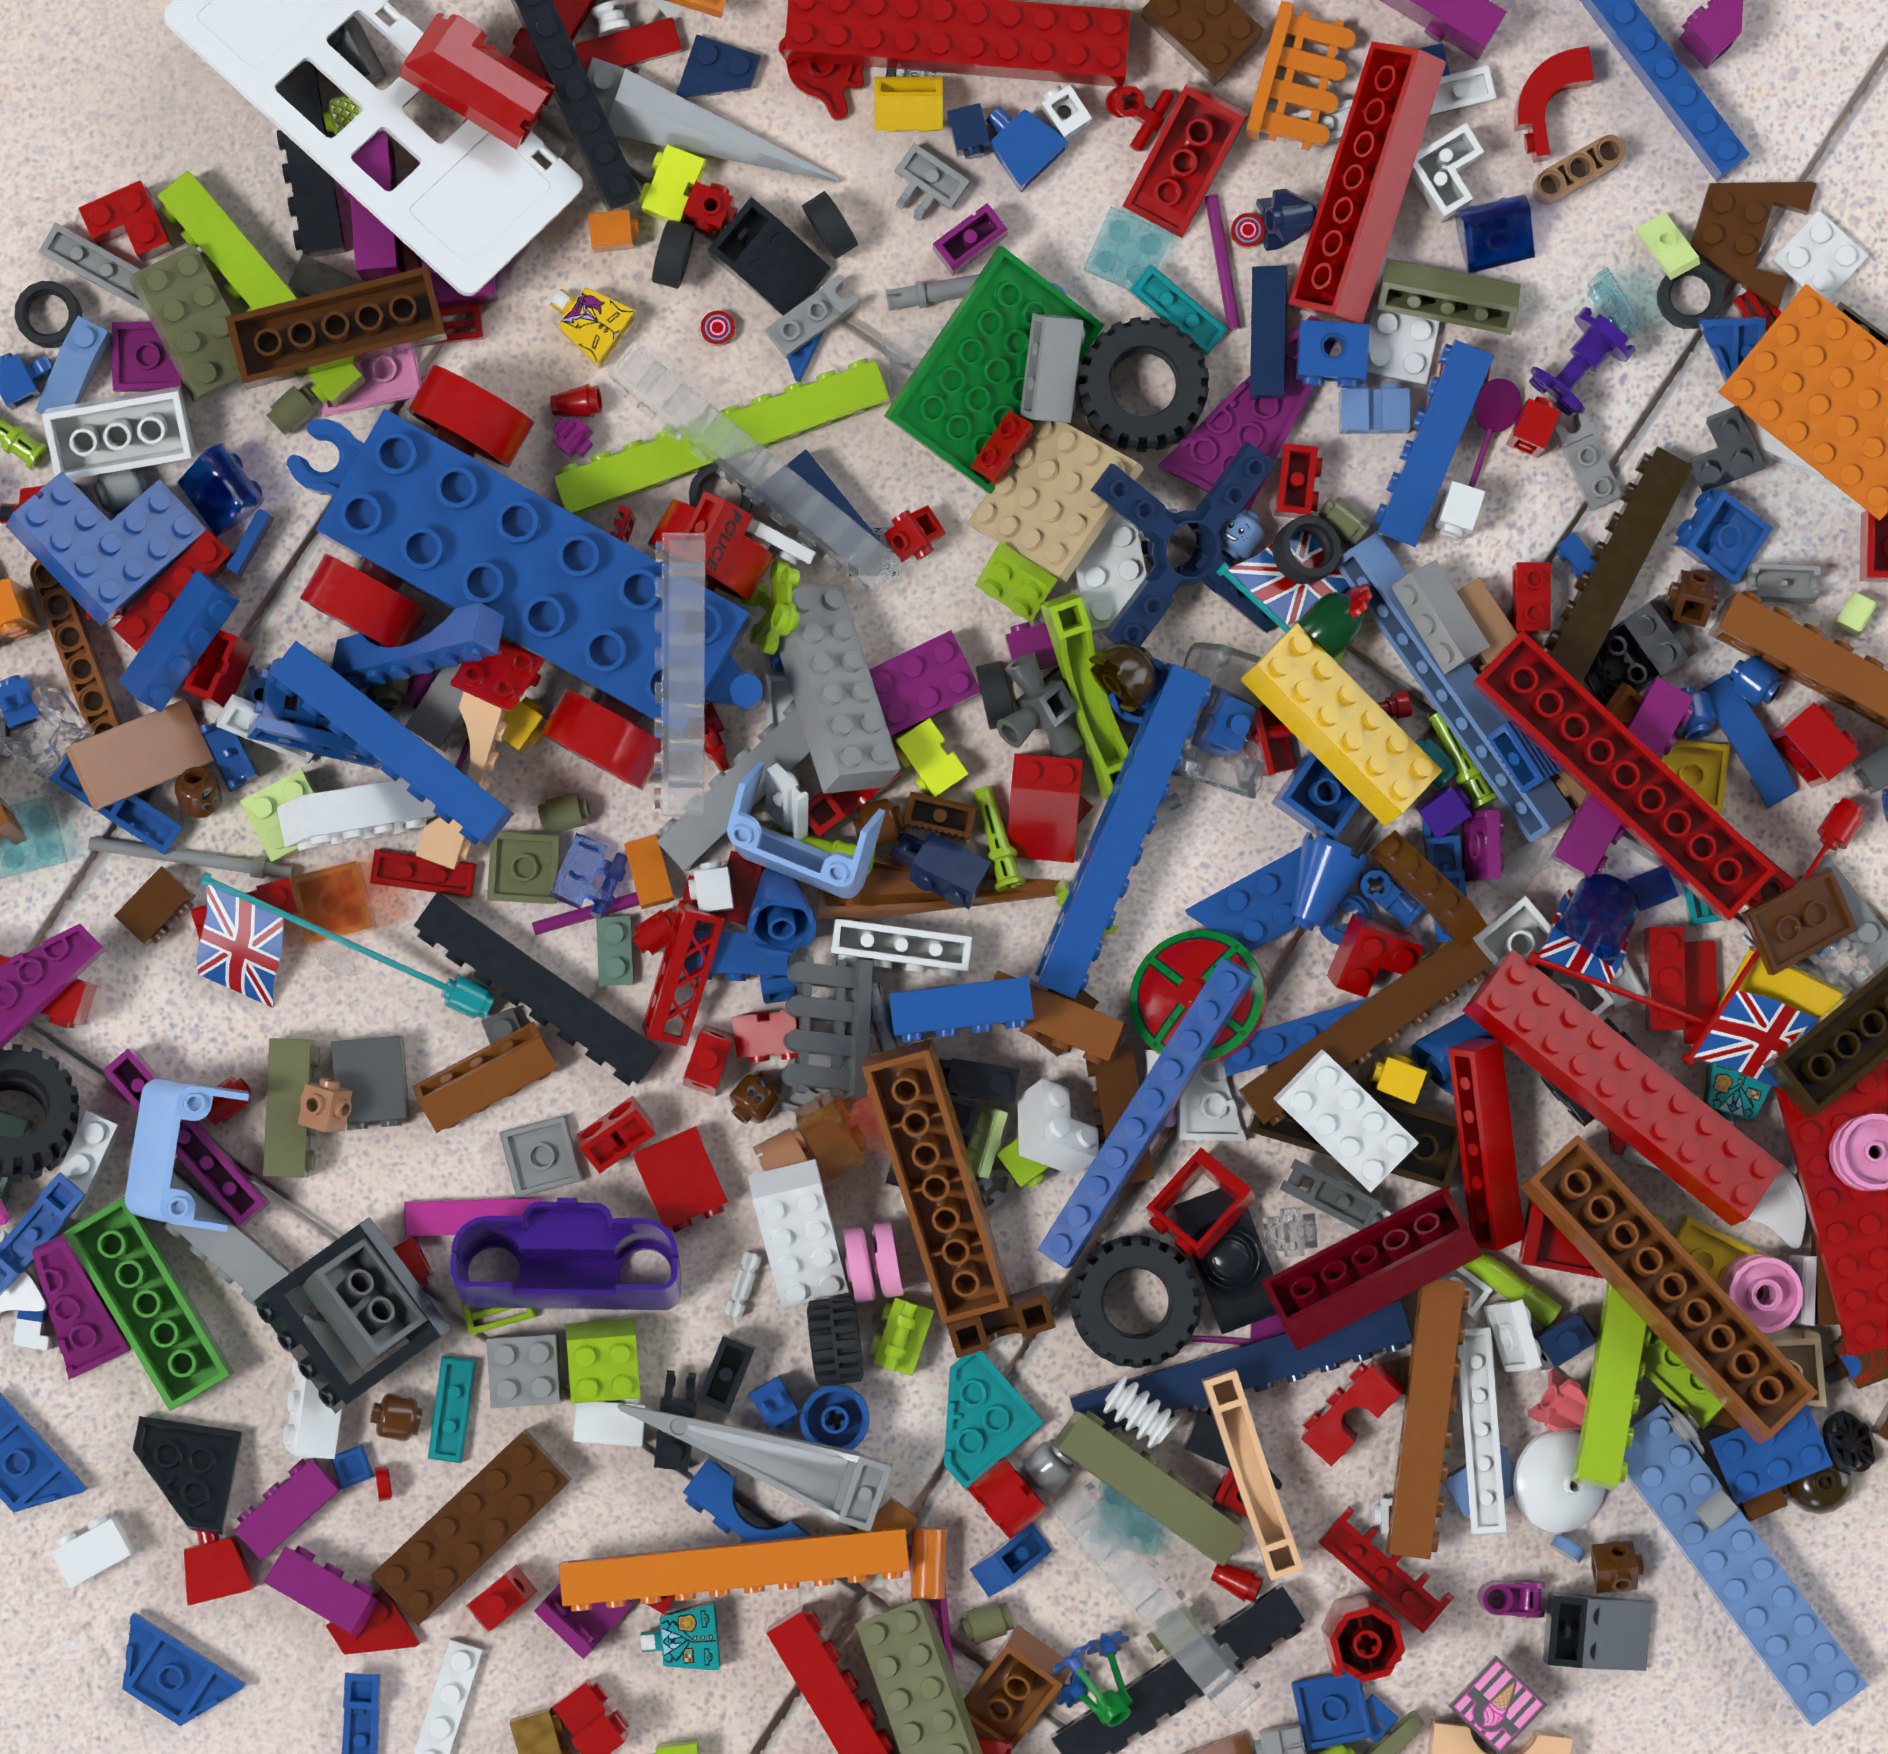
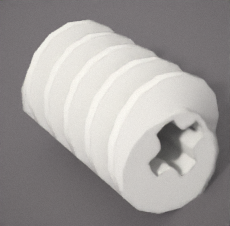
M1125 1374L1106 1397L1103 1412L1107 1414L1116 1409L1117 1413L1114 1421L1117 1423L1127 1418L1125 1430L1128 1432L1137 1426L1139 1429L1136 1439L1140 1440L1147 1435L1150 1436L1147 1448L1150 1449L1162 1442L1180 1417L1169 1421L1171 1409L1169 1408L1159 1413L1158 1409L1161 1401L1158 1399L1147 1404L1150 1393L1144 1391L1136 1395L1139 1384L1134 1382L1126 1387L1128 1375Z

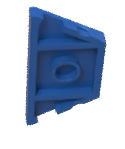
M1302 848L1295 849L1185 910L1186 914L1210 931L1219 932L1235 939L1249 952L1298 927L1293 924L1295 918L1290 915Z
M0 1392V1499L14 1513L85 1492L88 1487Z
M136 1612L132 1613L129 1621L130 1633L126 1649V1670L124 1672L122 1689L177 1725H184L240 1691L246 1685L244 1681Z

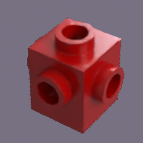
M695 181L682 213L684 219L695 223L693 227L696 230L712 235L714 231L721 233L724 230V227L736 216L738 208L733 207L735 203L734 197L729 195L730 190L716 183H711L709 187ZM709 207H716L714 211L707 210Z
M926 505L912 513L908 509L893 518L891 521L894 526L886 531L884 536L900 561L904 562L912 557L919 561L934 551L932 544L943 537L946 532L929 505Z

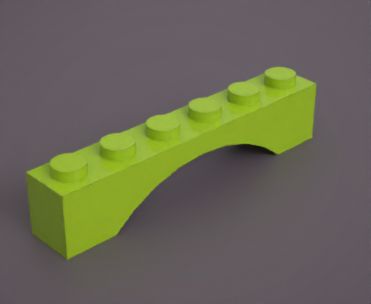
M1068 593L1040 603V607L1066 689L1078 708L1074 714L1084 740L1100 795L1108 800L1128 753V747L1120 732L1107 695L1096 683L1090 672V669L1095 664L1091 663L1089 658L1095 654L1092 628L1082 597L1074 593Z

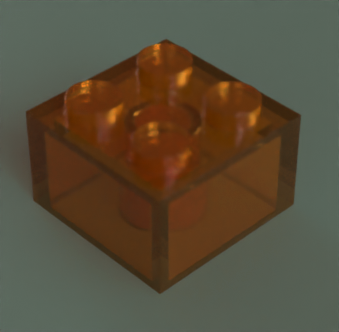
M353 861L289 878L299 918L343 938L377 929L360 862ZM302 927L306 945L313 946L333 941Z
M830 1090L796 1108L795 1116L796 1123L829 1181H832L866 1162L865 1151L868 1150V1146L859 1125L857 1124L852 1127L850 1124L851 1112L846 1102L842 1101L843 1097H830Z

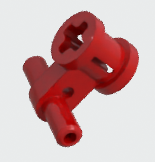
M1116 87L1107 94L1105 105L1112 116L1117 118L1132 117L1142 124L1130 143V147L1133 150L1141 152L1154 131L1158 132L1164 122L1163 115L1175 95L1170 90L1163 89L1154 106L1150 109L1145 105L1144 95L1137 87ZM1122 96H1127L1128 108H1123L1124 101L1121 100Z
M709 703L706 705L707 708L699 713L689 731V735L694 745L701 742L707 757L714 761L719 771H726L730 767V762L726 756V746L719 734L725 728L713 703Z

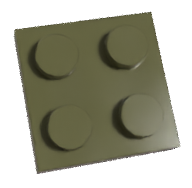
M499 832L490 844L487 900L557 905L561 836Z

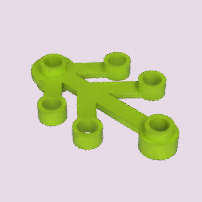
M775 559L770 569L771 596L769 595V587L764 585V582L761 580L750 601L741 600L742 604L753 607L759 605L767 612L757 624L753 625L749 641L751 644L759 645L760 652L774 655L777 651L779 636H787L791 631H795L800 619L799 611H796V605L792 603V590L798 585L800 572L797 569L790 568L788 561Z

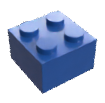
M1308 749L1271 803L1316 836L1318 834L1331 840H1336L1361 802Z

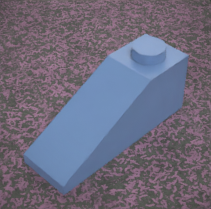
M77 316L60 348L35 411L43 414L48 408L80 403L112 343L111 333Z

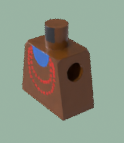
M1842 1334L1829 1345V1349L1836 1359L1823 1367L1824 1379L1830 1387L1845 1378L1856 1389L1888 1378V1347L1848 1357Z

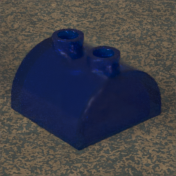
M1524 194L1501 198L1497 201L1469 206L1456 211L1455 218L1459 243L1469 274L1535 257L1531 208Z
M224 443L206 449L177 482L216 537L240 524L264 502L260 485L248 478L242 469L243 464L240 457L235 453H230Z
M1592 874L1591 877H1584L1576 884L1554 927L1611 966L1616 961L1639 916L1640 901L1635 891L1627 882L1608 874Z

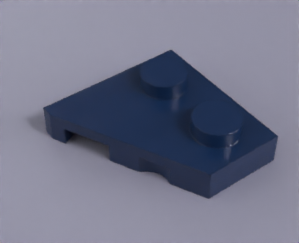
M696 34L676 95L687 99L688 97L702 95H721L724 92L730 91L734 93L750 91L761 56Z

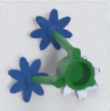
M1116 1631L1110 1636L1107 1633L1100 1634V1639L1088 1641L1086 1645L1076 1648L1071 1656H1065L1063 1661L1056 1664L1053 1670L1056 1675L1066 1667H1069L1073 1672L1070 1677V1684H1064L1061 1687L1060 1691L1063 1694L1060 1695L1057 1703L1061 1705L1066 1702V1706L1071 1708L1075 1700L1078 1702L1083 1701L1098 1716L1102 1724H1107L1108 1727H1114L1126 1720L1131 1713L1128 1706L1133 1703V1700L1126 1691L1115 1655L1117 1651L1122 1649L1119 1644L1128 1642L1130 1640L1129 1637L1122 1636V1631ZM1099 1652V1656L1108 1658L1119 1693H1115L1113 1690L1101 1693L1094 1684V1681L1089 1677L1090 1671H1085L1082 1668L1084 1664L1079 1658L1086 1653L1091 1655ZM1087 1688L1096 1698V1703L1088 1696Z

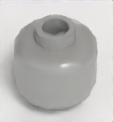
M133 469L99 474L98 482L94 484L95 493L102 509L108 508L112 513L122 512L148 489L142 472L135 473Z
M1043 1442L1024 1461V1469L1027 1474L1025 1480L1037 1492L1044 1490L1054 1493L1074 1474V1461L1053 1447L1051 1442Z

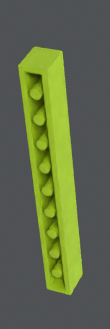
M867 358L849 364V370L836 374L835 370H831L816 376L817 381L805 386L803 381L791 384L784 388L785 393L772 397L771 393L760 395L752 399L753 405L740 409L739 405L727 407L720 411L721 416L708 420L707 416L694 419L687 423L689 428L676 432L675 428L663 430L655 434L656 440L645 444L642 439L630 442L623 446L624 451L611 455L610 451L597 454L591 457L592 463L579 467L578 463L566 465L559 469V475L553 476L564 508L572 514L579 516L696 474L699 470L710 464L726 463L890 404V398L876 360L868 362Z

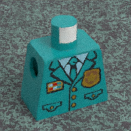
M1708 1063L1703 1102L1713 1110L1718 1111V1114L1735 1126L1738 1118L1754 1121L1771 1086L1728 1067Z
M715 1601L668 1612L665 1615L662 1614L659 1617L660 1630L641 1632L642 1653L662 1651L663 1665L666 1667L720 1670L721 1661Z

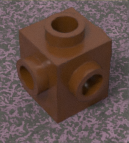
M1681 569L1677 582H1671L1667 595V601L1672 602L1673 621L1700 627L1706 626L1710 612L1716 610L1719 600V592L1714 591L1715 577L1699 571L1691 572Z
M1633 1540L1592 1544L1591 1570L1596 1593L1624 1592L1638 1589V1575H1644L1642 1554L1635 1553Z

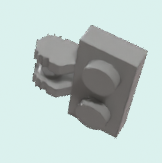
M913 143L894 170L897 175L909 182L895 206L902 210L908 205L916 189H919L927 195L914 211L913 218L919 222L925 216L934 200L951 211L970 184V181Z

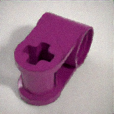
M1489 1581L1484 1583L1478 1590L1477 1598L1480 1606L1491 1614L1525 1618L1545 1617V1611L1541 1610L1542 1589L1545 1588L1544 1581ZM1500 1589L1503 1593V1601L1496 1607H1490L1487 1601L1489 1593L1492 1590Z

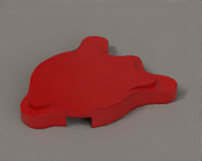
M785 37L779 43V53L783 58ZM785 60L788 75L797 90L808 97L820 100L826 106L833 120L841 121L847 117L848 106L844 90L847 88L853 90L863 88L864 66Z

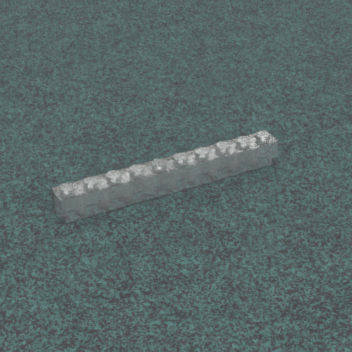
M633 342L608 372L610 379L613 380L610 386L624 398L630 394L640 403L636 407L651 420L657 416L666 423L663 429L678 442L683 437L693 445L690 449L691 453L704 463L708 459L719 467L716 471L719 476L731 485L735 481L746 489L742 493L746 498L758 507L761 503L772 510L769 516L783 528H786L789 524L799 532L796 538L811 550L815 546L826 554L822 559L836 571H839L841 568L845 569L852 575L849 581L863 593H866L869 589L875 594L901 563V559L637 343Z

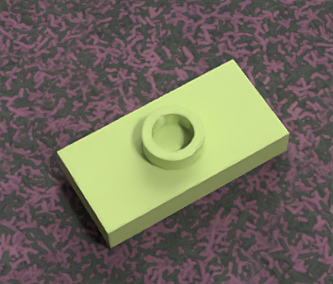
M1666 212L1636 228L1638 237L1670 280L1700 264L1699 256Z
M983 1105L979 1107L967 1148L974 1175L989 1179L996 1153L1001 1146V1136L1007 1119V1112Z

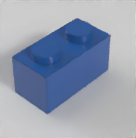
M1575 532L1555 547L1557 549L1556 555L1562 562H1568L1571 566L1569 570L1577 579L1583 570L1589 571L1594 562L1589 558L1590 550Z

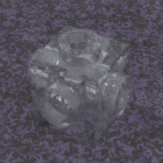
M1842 939L1837 944L1835 942L1830 944L1819 955L1823 959L1818 965V968L1823 971L1820 976L1827 983L1835 987L1840 985L1845 989L1851 983L1856 987L1869 973L1865 968L1870 962L1865 957L1868 951L1854 939H1851L1849 942ZM1843 956L1849 957L1852 961V966L1849 969H1843L1840 966V959Z
M1301 1207L1280 1209V1215L1262 1217L1265 1252L1283 1251L1284 1257L1304 1256V1249L1318 1247L1315 1213L1301 1214Z

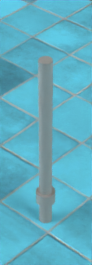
M92 836L88 844V849L93 851L250 873V877L264 879L265 876L284 879L292 878L294 866L270 863L266 858L253 857L252 860L174 848H169L165 855L146 844Z

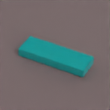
M1152 264L1146 266L1127 290L1167 325L1173 323L1180 327L1179 331L1182 334H1189L1195 340V347L1198 350L1201 349L1203 355H1208L1228 330L1227 327Z
M451 1356L441 1357L427 1459L463 1463L477 1360Z

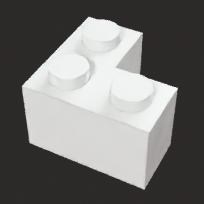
M1467 123L1419 151L1410 174L1440 223L1468 207L1473 200L1458 173L1480 160L1484 150Z
M1041 1079L1017 1096L1019 1156L1071 1175L1077 1174L1093 1162L1099 1152L1098 1128L1071 1119L1069 1088Z

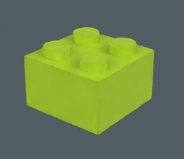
M635 1319L566 1323L571 1404L640 1398Z

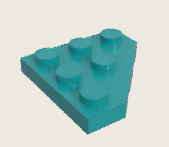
M982 1351L959 1358L950 1366L944 1466L961 1486L968 1491L967 1487L1003 1456L1006 1457L1044 1423Z

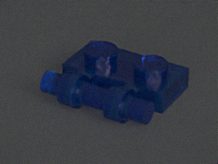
M576 832L549 896L578 909H581L585 898L592 900L594 905L590 914L602 919L606 909L611 908L615 900L613 893L618 882H622L625 877V866L628 858L622 853H616L612 862L606 860L603 856L608 847L607 845ZM597 871L606 876L601 889L591 885Z

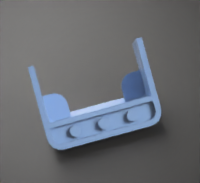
M758 761L739 782L727 826L728 837L737 853L744 859L841 898L847 899L856 896L865 884L885 811L878 809L861 830L854 857L841 852L830 854L760 826L759 822L751 816L765 765L764 762Z
M162 1078L152 1079L145 1084L141 1093L125 1193V1204L132 1214L175 1225L227 1232V1221L194 1216L195 1202L192 1196L184 1190L170 1188L181 1119L198 1121L205 1118L211 1110L213 1096L248 1101V1091Z

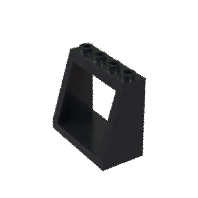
M370 1217L263 1292L254 1301L260 1318L272 1326L277 1333V1339L282 1348L291 1352L298 1362L301 1374L306 1379L312 1381L318 1390L322 1403L326 1407L331 1408L335 1414L424 1351L451 1329ZM366 1237L428 1320L407 1338L409 1342L349 1385L284 1295L309 1278L316 1270Z

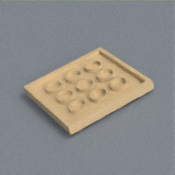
M1039 420L1034 426L1033 437L1028 440L1019 455L1015 454L1014 462L1005 474L1003 481L999 480L992 493L986 494L967 524L995 542H1003L1037 566L1067 582L1115 512L1090 491L1110 463L1118 466L1135 481L1144 468L1135 460L1065 422Z

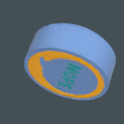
M1560 1534L1555 1535L1549 1545L1556 1552L1576 1563H1580L1585 1555V1550L1581 1546Z

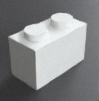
M1452 481L1445 490L1433 528L1441 530L1439 535L1450 540L1459 541L1460 537L1466 538L1473 531L1486 491Z
M640 1398L576 1403L573 1441L642 1447L644 1445L646 1423L620 1411L617 1406L619 1404H626L647 1409V1403H640Z
M103 1515L86 1524L90 1531L79 1537L74 1531L56 1541L59 1548L51 1551V1554L69 1588L78 1585L136 1553L117 1516L108 1520L106 1515Z

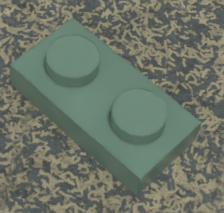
M631 916L596 917L599 986L634 985Z

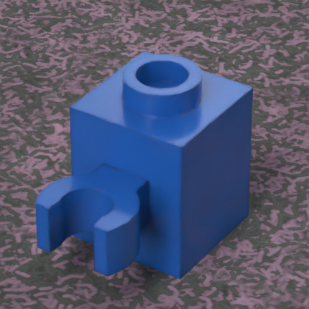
M7 353L0 356V395L8 408L13 410L42 395L36 380L50 375L53 368L50 358L48 359L47 356H44L28 366L24 358L19 354L13 356L12 353Z
M14 675L0 681V709L9 729L15 731L46 718L30 679L26 677L21 679L20 675Z
M780 1375L749 1392L750 1398L769 1430L776 1426L781 1431L797 1421L794 1415L798 1414L800 1410Z

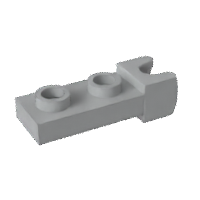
M836 275L821 286V289L765 329L767 336L786 359L859 307L861 301L857 294H853L845 299L837 295V292L843 287L844 277L842 275Z
M1584 412L1583 414L1576 413L1574 415L1577 426L1574 433H1569L1560 422L1555 424L1552 432L1591 511L1619 498L1622 493L1597 441L1589 418Z

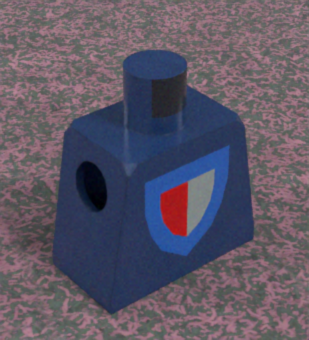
M1579 1306L1552 1322L1547 1328H1543L1533 1334L1542 1350L1540 1357L1541 1370L1557 1368L1597 1341V1334Z

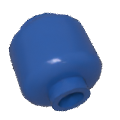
M1751 656L1745 662L1740 659L1733 667L1729 676L1734 679L1732 691L1753 706H1761L1764 703L1769 705L1783 685V681L1780 680V670L1758 656Z
M1692 686L1681 688L1680 690L1694 697L1690 704L1694 710L1684 726L1678 724L1674 732L1677 735L1684 736L1686 740L1702 738L1711 732L1710 728L1716 722L1710 696L1704 691H1696L1695 687Z

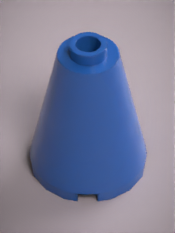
M1306 832L1303 838L1290 915L1295 918L1293 924L1311 932L1314 926L1322 928L1367 866L1369 858L1361 853L1358 859V856L1351 854L1352 848L1318 834L1314 840L1311 832Z
M769 868L761 875L747 921L748 936L756 944V948L763 953L772 956L792 955L795 949L803 945L806 948L810 945L816 935L815 915L798 881Z
M1463 1014L1418 1039L1412 1045L1411 1050L1420 1068L1423 1069L1427 1065L1433 1073L1430 1079L1442 1090L1454 1096L1448 1048L1475 1037L1497 1039L1469 1016Z

